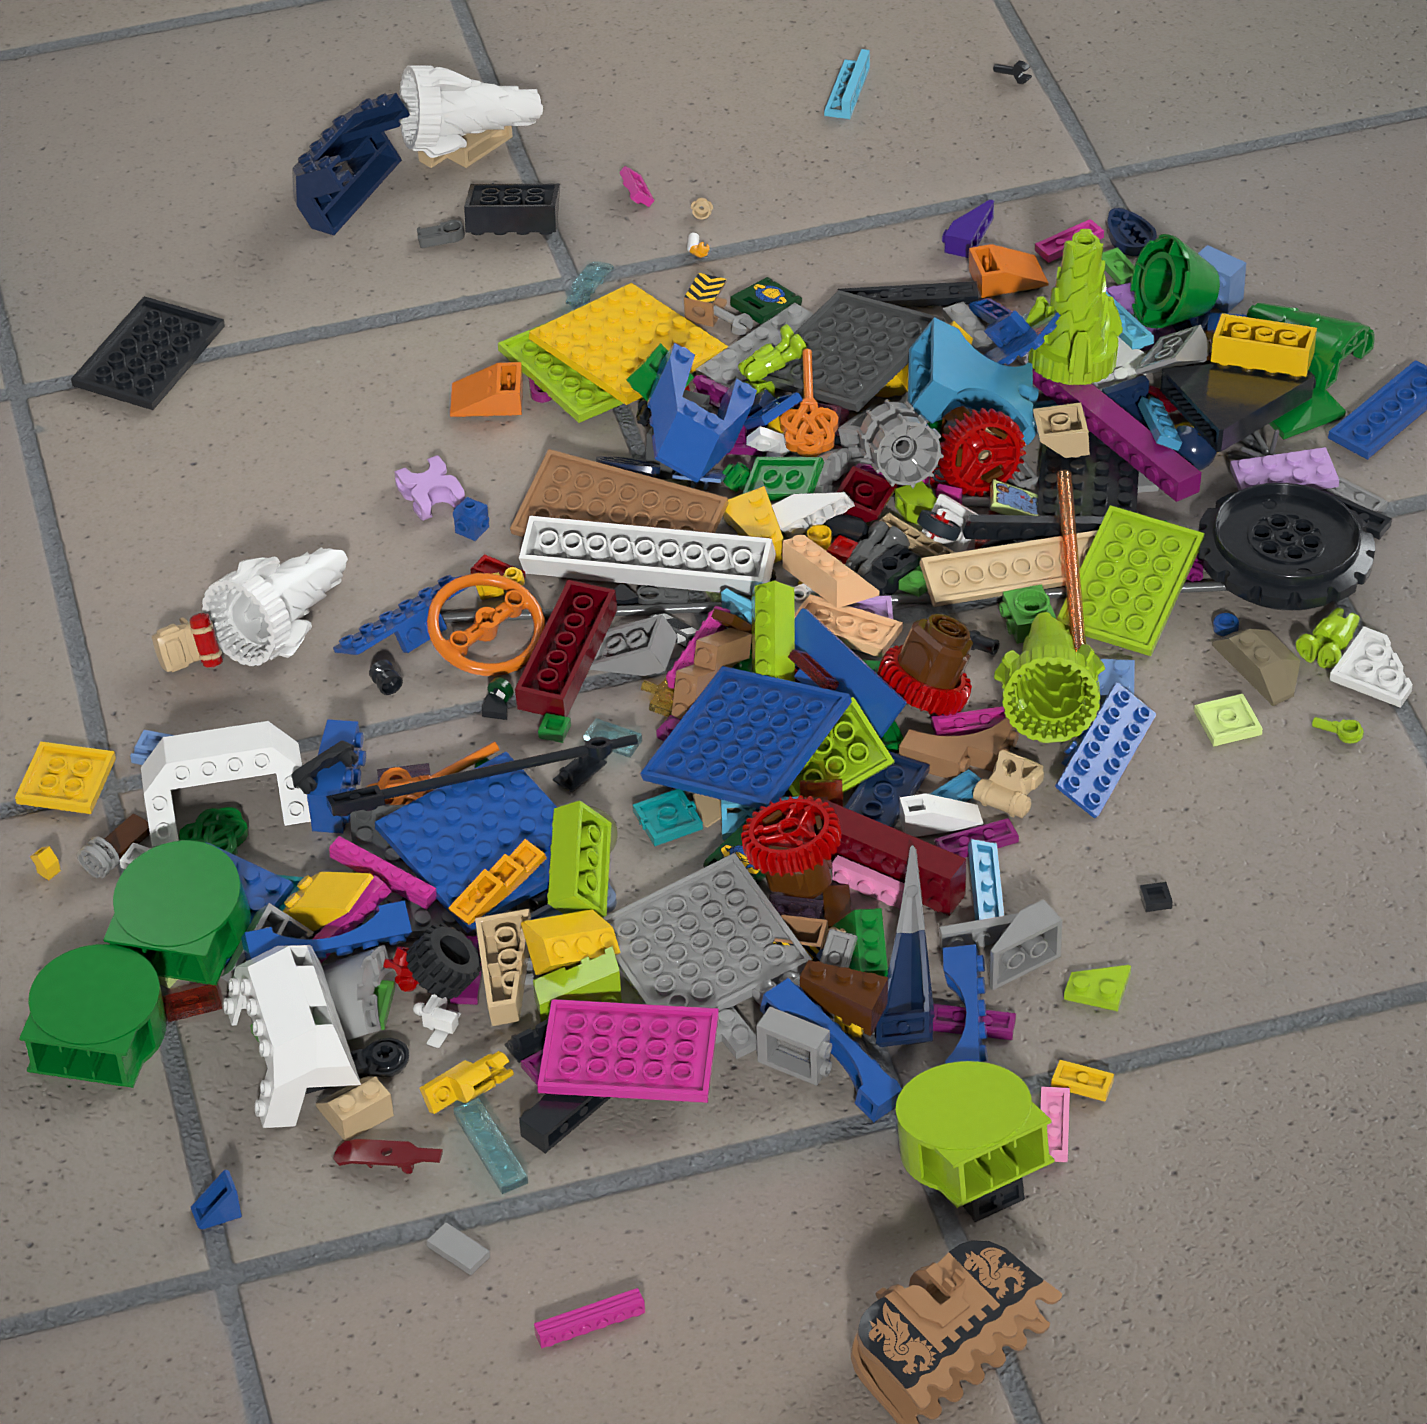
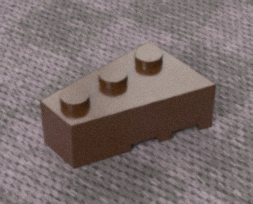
M808 960L800 975V987L805 995L813 1003L818 1004L827 1016L830 1013L842 1018V1023L847 1026L853 1023L863 1028L864 1034L871 1037L887 1006L888 977Z

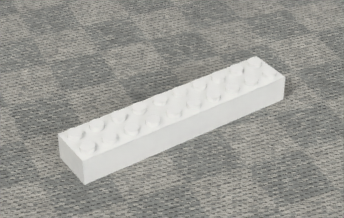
M529 516L519 560L526 574L718 593L727 588L736 594L752 596L756 585L770 582L776 553L773 541L770 538Z

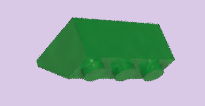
M882 908L853 910L832 926L839 930L843 928L846 933L858 937L849 968L887 977L888 966Z

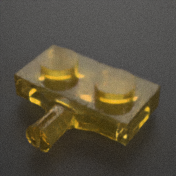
M666 677L658 685L644 680L641 690L655 694L650 702L649 710L666 717L672 715L674 689L668 687Z

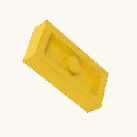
M1059 1060L1051 1080V1087L1070 1088V1093L1106 1102L1114 1082V1074Z

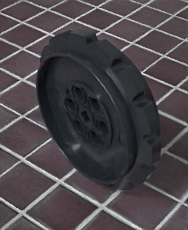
M1264 483L1247 487L1238 492L1229 493L1216 501L1215 508H1208L1199 522L1198 531L1204 533V538L1199 546L1197 555L1198 558L1204 559L1203 568L1215 582H1221L1226 587V590L1234 595L1266 608L1289 611L1307 610L1325 606L1333 601H1341L1356 592L1357 584L1363 585L1367 581L1373 567L1375 541L1373 535L1366 532V522L1354 510H1350L1343 502L1330 494L1300 484Z

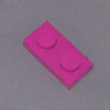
M624 166L619 173L624 180L623 185L630 192V198L637 204L642 203L650 207L655 200L642 176Z

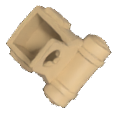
M1001 750L993 773L988 780L981 779L976 784L973 798L980 801L983 806L989 805L1009 813L1013 818L1017 816L1023 819L1031 808V799L1028 797V794L1035 790L1043 781V765L1006 750Z

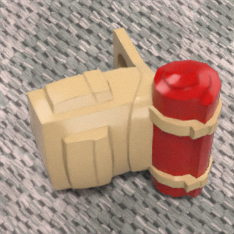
M209 613L195 614L190 617V622L182 617L179 619L180 625L170 624L157 630V633L152 635L159 663L167 672L178 671L188 667L190 663L200 660L203 666L207 668L216 667L223 662L222 651L218 645L213 628L214 625Z

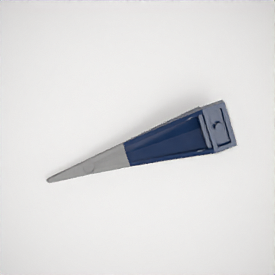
M913 845L910 847L902 904L887 975L888 1002L876 1025V1044L879 1047L933 1041V1018L935 1014L917 852Z

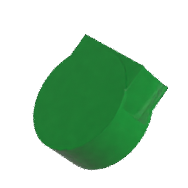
M173 841L144 852L128 865L116 884L113 895L115 913L103 940L110 943V945L122 946L141 954L152 964L157 975L160 977L217 986L227 959L236 951L241 937L247 931L251 921L250 906L235 864L219 848L199 841Z
M88 945L63 953L49 962L34 979L29 992L28 1004L30 1014L19 1040L26 1043L30 1060L27 1067V1072L134 1088L143 1063L150 1059L158 1050L166 1033L167 1019L156 970L141 954L117 945Z

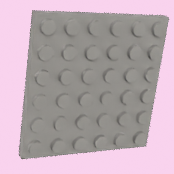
M735 853L603 917L613 927L620 949V954L616 956L618 967L642 1003L646 1005L718 1008L720 1012L752 997V990L760 982L771 980L777 984L778 979L784 973L789 971L800 973L805 968L808 960L812 961L811 957ZM775 938L791 940L794 946L773 944Z

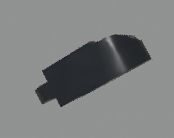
M896 545L891 550L888 549L872 564V570L863 579L879 590V596L884 594L892 595L899 590V580L920 566L921 555L909 551L905 546Z

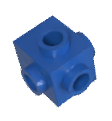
M466 497L455 507L453 511L455 533L476 541L489 528L487 505Z

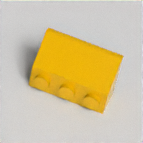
M593 909L521 922L535 975L550 973L563 967L566 970L582 964L581 959L589 956L590 960L606 954L605 949L612 946L615 956L620 954L613 927Z

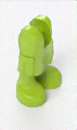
M785 324L780 328L781 342L773 347L769 343L762 346L751 356L740 362L738 370L749 381H760L768 374L785 367V363L801 359L803 357V350L807 349L801 336L794 334L790 326Z
M1337 607L1319 622L1312 632L1313 635L1303 634L1297 639L1296 649L1298 653L1309 663H1312L1317 658L1318 665L1322 668L1335 667L1342 657L1341 650H1345L1352 640L1360 617L1352 612L1347 618H1343L1344 609Z

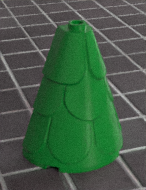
M1266 303L1252 305L1247 312V317L1317 328L1315 350L1309 371L1315 376V387L1322 391H1325L1337 381L1340 363L1351 352L1354 351L1353 356L1362 359L1374 347V331L1369 326L1360 322Z

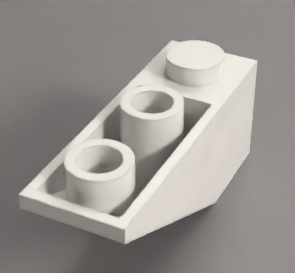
M845 492L793 494L772 505L779 527L789 539L796 535H802L810 527L822 525L826 520L843 514L855 506L854 502Z
M930 794L900 797V823L903 832L911 836L918 837L983 825L981 814L976 804Z

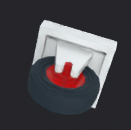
M940 494L932 511H921L917 523L923 527V534L957 553L966 551L971 539H965L963 534L968 516L978 514L950 497Z

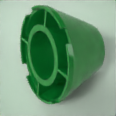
M1169 234L1158 235L1159 238L1155 241L1150 240L1144 246L1137 258L1132 273L1130 291L1134 292L1135 304H1132L1134 314L1142 325L1153 329L1163 328L1208 313L1213 308L1219 294L1220 280L1216 268L1179 238Z

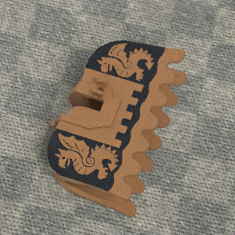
M978 1240L959 1244L949 1251L937 1264L933 1262L929 1266L921 1267L915 1271L910 1277L909 1287L904 1288L897 1284L890 1286L888 1289L882 1287L875 1293L878 1300L866 1309L861 1317L857 1334L852 1344L851 1361L854 1371L865 1387L888 1411L897 1424H919L916 1419L918 1415H924L928 1419H937L942 1413V1407L938 1402L939 1398L944 1397L951 1402H957L963 1397L960 1381L966 1380L973 1385L982 1383L985 1373L981 1368V1364L988 1363L995 1368L1004 1365L1006 1355L1002 1347L1009 1346L1017 1351L1025 1348L1027 1338L1023 1330L1030 1329L1037 1334H1041L1049 1329L1050 1323L1040 1314L1035 1301L1042 1300L1047 1304L1053 1305L1061 1300L1062 1293L1033 1272L1005 1247L991 1241Z

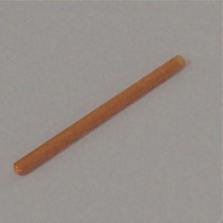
M1061 470L1056 475L1069 629L1076 652L1082 644H1086L1072 475L1068 470Z

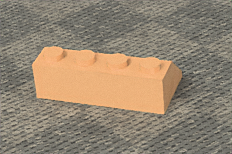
M796 535L791 539L783 541V568L834 607L840 608L879 596V590L805 535Z

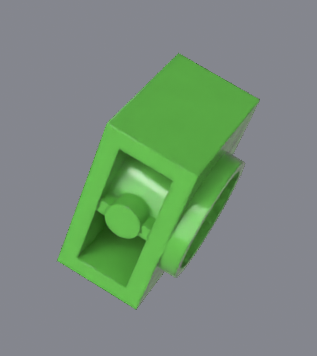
M1042 584L1003 592L1002 603H999L1000 614L1002 618H1006L1009 635L1013 634L1017 644L1024 643L1025 638L1030 633L1032 622L1039 613L1049 612L1056 619L1050 605L1049 596L1045 593Z

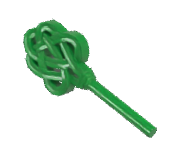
M225 807L204 810L194 823L186 824L180 829L178 837L179 841L208 842L233 855H237L238 847L246 840L249 834L247 823L242 819L241 812L237 808Z

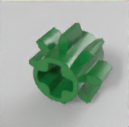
M737 462L736 465L733 463L728 464L722 472L726 475L723 482L735 492L739 489L743 491L751 470L741 462Z

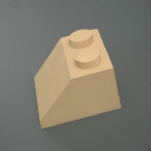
M1081 403L1033 409L1041 443L1065 458L1090 455L1088 428Z
M363 1077L359 1079L361 1085L346 1086L316 1103L318 1110L344 1141H349L394 1116L391 1094L377 1077Z

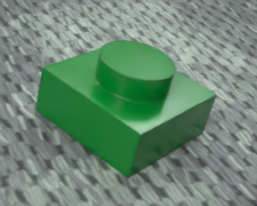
M546 713L538 730V737L563 743L571 727V718Z

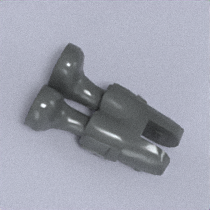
M883 521L873 522L868 529V539L858 543L845 565L863 578L872 570V564L888 549L891 550L896 545L909 548L910 542L899 528L892 526L889 529L888 525Z

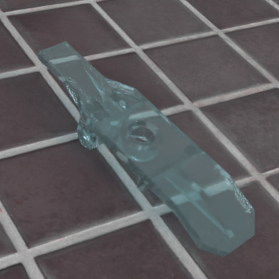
M603 262L589 263L572 284L573 292L567 298L566 304L577 306L582 299L584 305L590 303V295L595 293L596 288L600 284H603L604 278L610 271L614 270V266Z

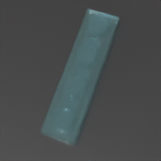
M477 1098L453 1108L456 1120L500 1192L505 1194L528 1184V1176L480 1099Z

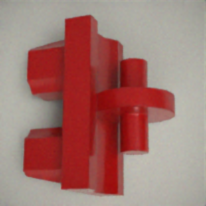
M397 947L394 959H385L383 967L394 969L397 974L395 982L399 985V988L404 992H411L419 982L412 977V972L409 971L407 966L409 963L406 961V956L408 955L407 951L409 948Z

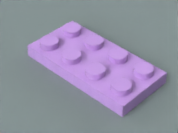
M1326 447L1230 461V470L1239 491L1258 484L1278 482L1300 484L1318 490L1339 487V478Z

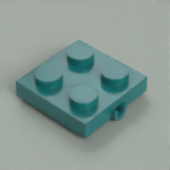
M675 789L633 804V813L654 846L703 829V822L696 812L694 801H689L683 790Z

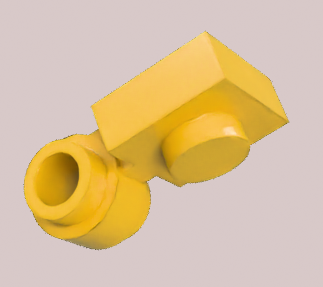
M516 567L508 568L503 577L509 578L522 586L525 583L522 571ZM476 586L481 600L505 595V590L498 587Z

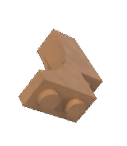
M728 628L696 640L694 664L676 671L672 716L682 719L722 666L732 668L737 663L749 659L752 634Z
M1007 717L987 730L962 736H937L909 729L899 746V755L929 764V774L952 780L969 769L970 765L993 772L999 752L1001 750L1009 752L1011 746L1015 747L1019 738V732L1009 723Z

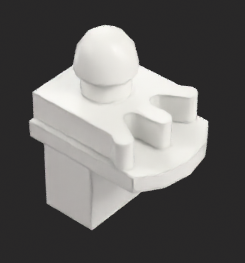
M434 994L431 995L426 1005L425 1003H416L413 1007L414 1013L422 1016L423 1027H427L430 1030L435 1028L453 1034L459 1025L458 1013L446 1010V997L442 999Z

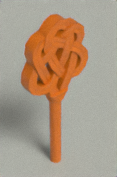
M805 349L802 352L804 398L800 403L799 409H789L781 415L780 427L781 431L785 433V445L788 450L797 452L802 457H817L822 452L829 451L834 447V433L838 430L839 417L835 411L829 408H818V403L813 398L812 351Z
M494 741L431 776L419 775L412 778L405 769L400 767L390 768L382 774L377 783L369 784L366 787L378 785L381 790L459 773L500 750ZM433 789L385 799V804L407 805L433 791Z

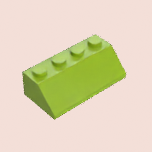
M777 581L756 585L752 594V673L795 682V662L791 660L792 658L795 660L794 588Z
M580 800L554 808L552 844L550 847L549 891L547 894L548 904L562 914L593 909L603 918L607 915L612 823Z

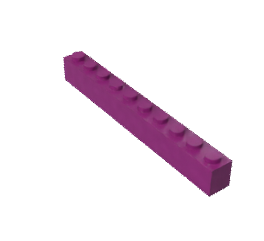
M1033 368V385L1056 402L1058 406L1081 403L1088 430L1174 501L1178 502L1200 492L1202 472L1175 450L1157 444L1149 429L1093 384L1066 385L1060 382L1057 383L1042 377Z

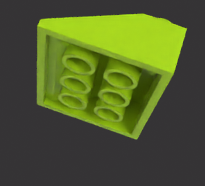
M854 697L851 698V704L786 792L789 796H828V801L895 763Z

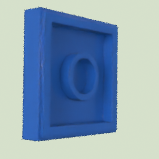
M797 392L778 397L748 417L744 426L748 430L767 425L803 399Z

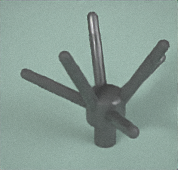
M1257 430L1253 434L1259 444L1254 442L1253 445L1260 453L1242 446L1240 448L1241 451L1254 457L1228 454L1227 458L1241 460L1276 455L1275 448L1279 430L1274 431L1270 450Z

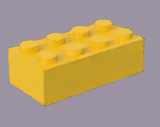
M1222 313L1213 336L1211 362L1223 366L1234 365L1241 366L1244 369L1266 370L1269 373L1279 372L1290 374L1294 377H1306L1314 355L1317 328Z

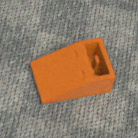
M993 244L969 248V272L973 280L977 281V288L981 298L1049 286L1043 270L1033 254Z
M521 362L496 363L453 382L450 417L522 415L523 376Z

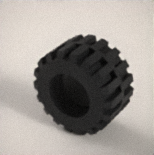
M445 924L432 925L408 949V955L406 956V961L409 963L407 966L409 971L412 972V977L419 982L423 989L428 990V993L435 994L438 998L442 999L444 997L447 999L458 997L478 977L479 972L482 970L480 964L481 957L478 955L477 948L473 946L470 939L464 936L465 934L457 931L452 926L447 927Z

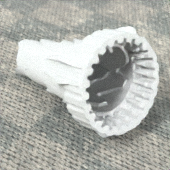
M431 65L407 66L402 74L399 98L410 114L409 117L400 119L404 143L408 149L423 151L428 157L435 158L454 152L459 148H466L467 141L461 137L466 134L482 133L486 130H504V126L532 125L536 123V119H539L543 113L540 95L537 93V89H518V86H497L495 84L482 83L442 67L434 68Z
M321 547L312 554L306 552L300 557L291 558L282 564H279L280 561L277 557L247 559L239 563L237 571H233L211 584L204 594L202 613H209L221 651L232 660L238 661L243 665L247 664L248 666L262 665L277 656L286 658L292 656L304 640L307 632L312 628L311 622L299 619L310 612L309 608L325 598L327 591L342 581V572L345 570L348 560L344 551L330 548L323 549Z

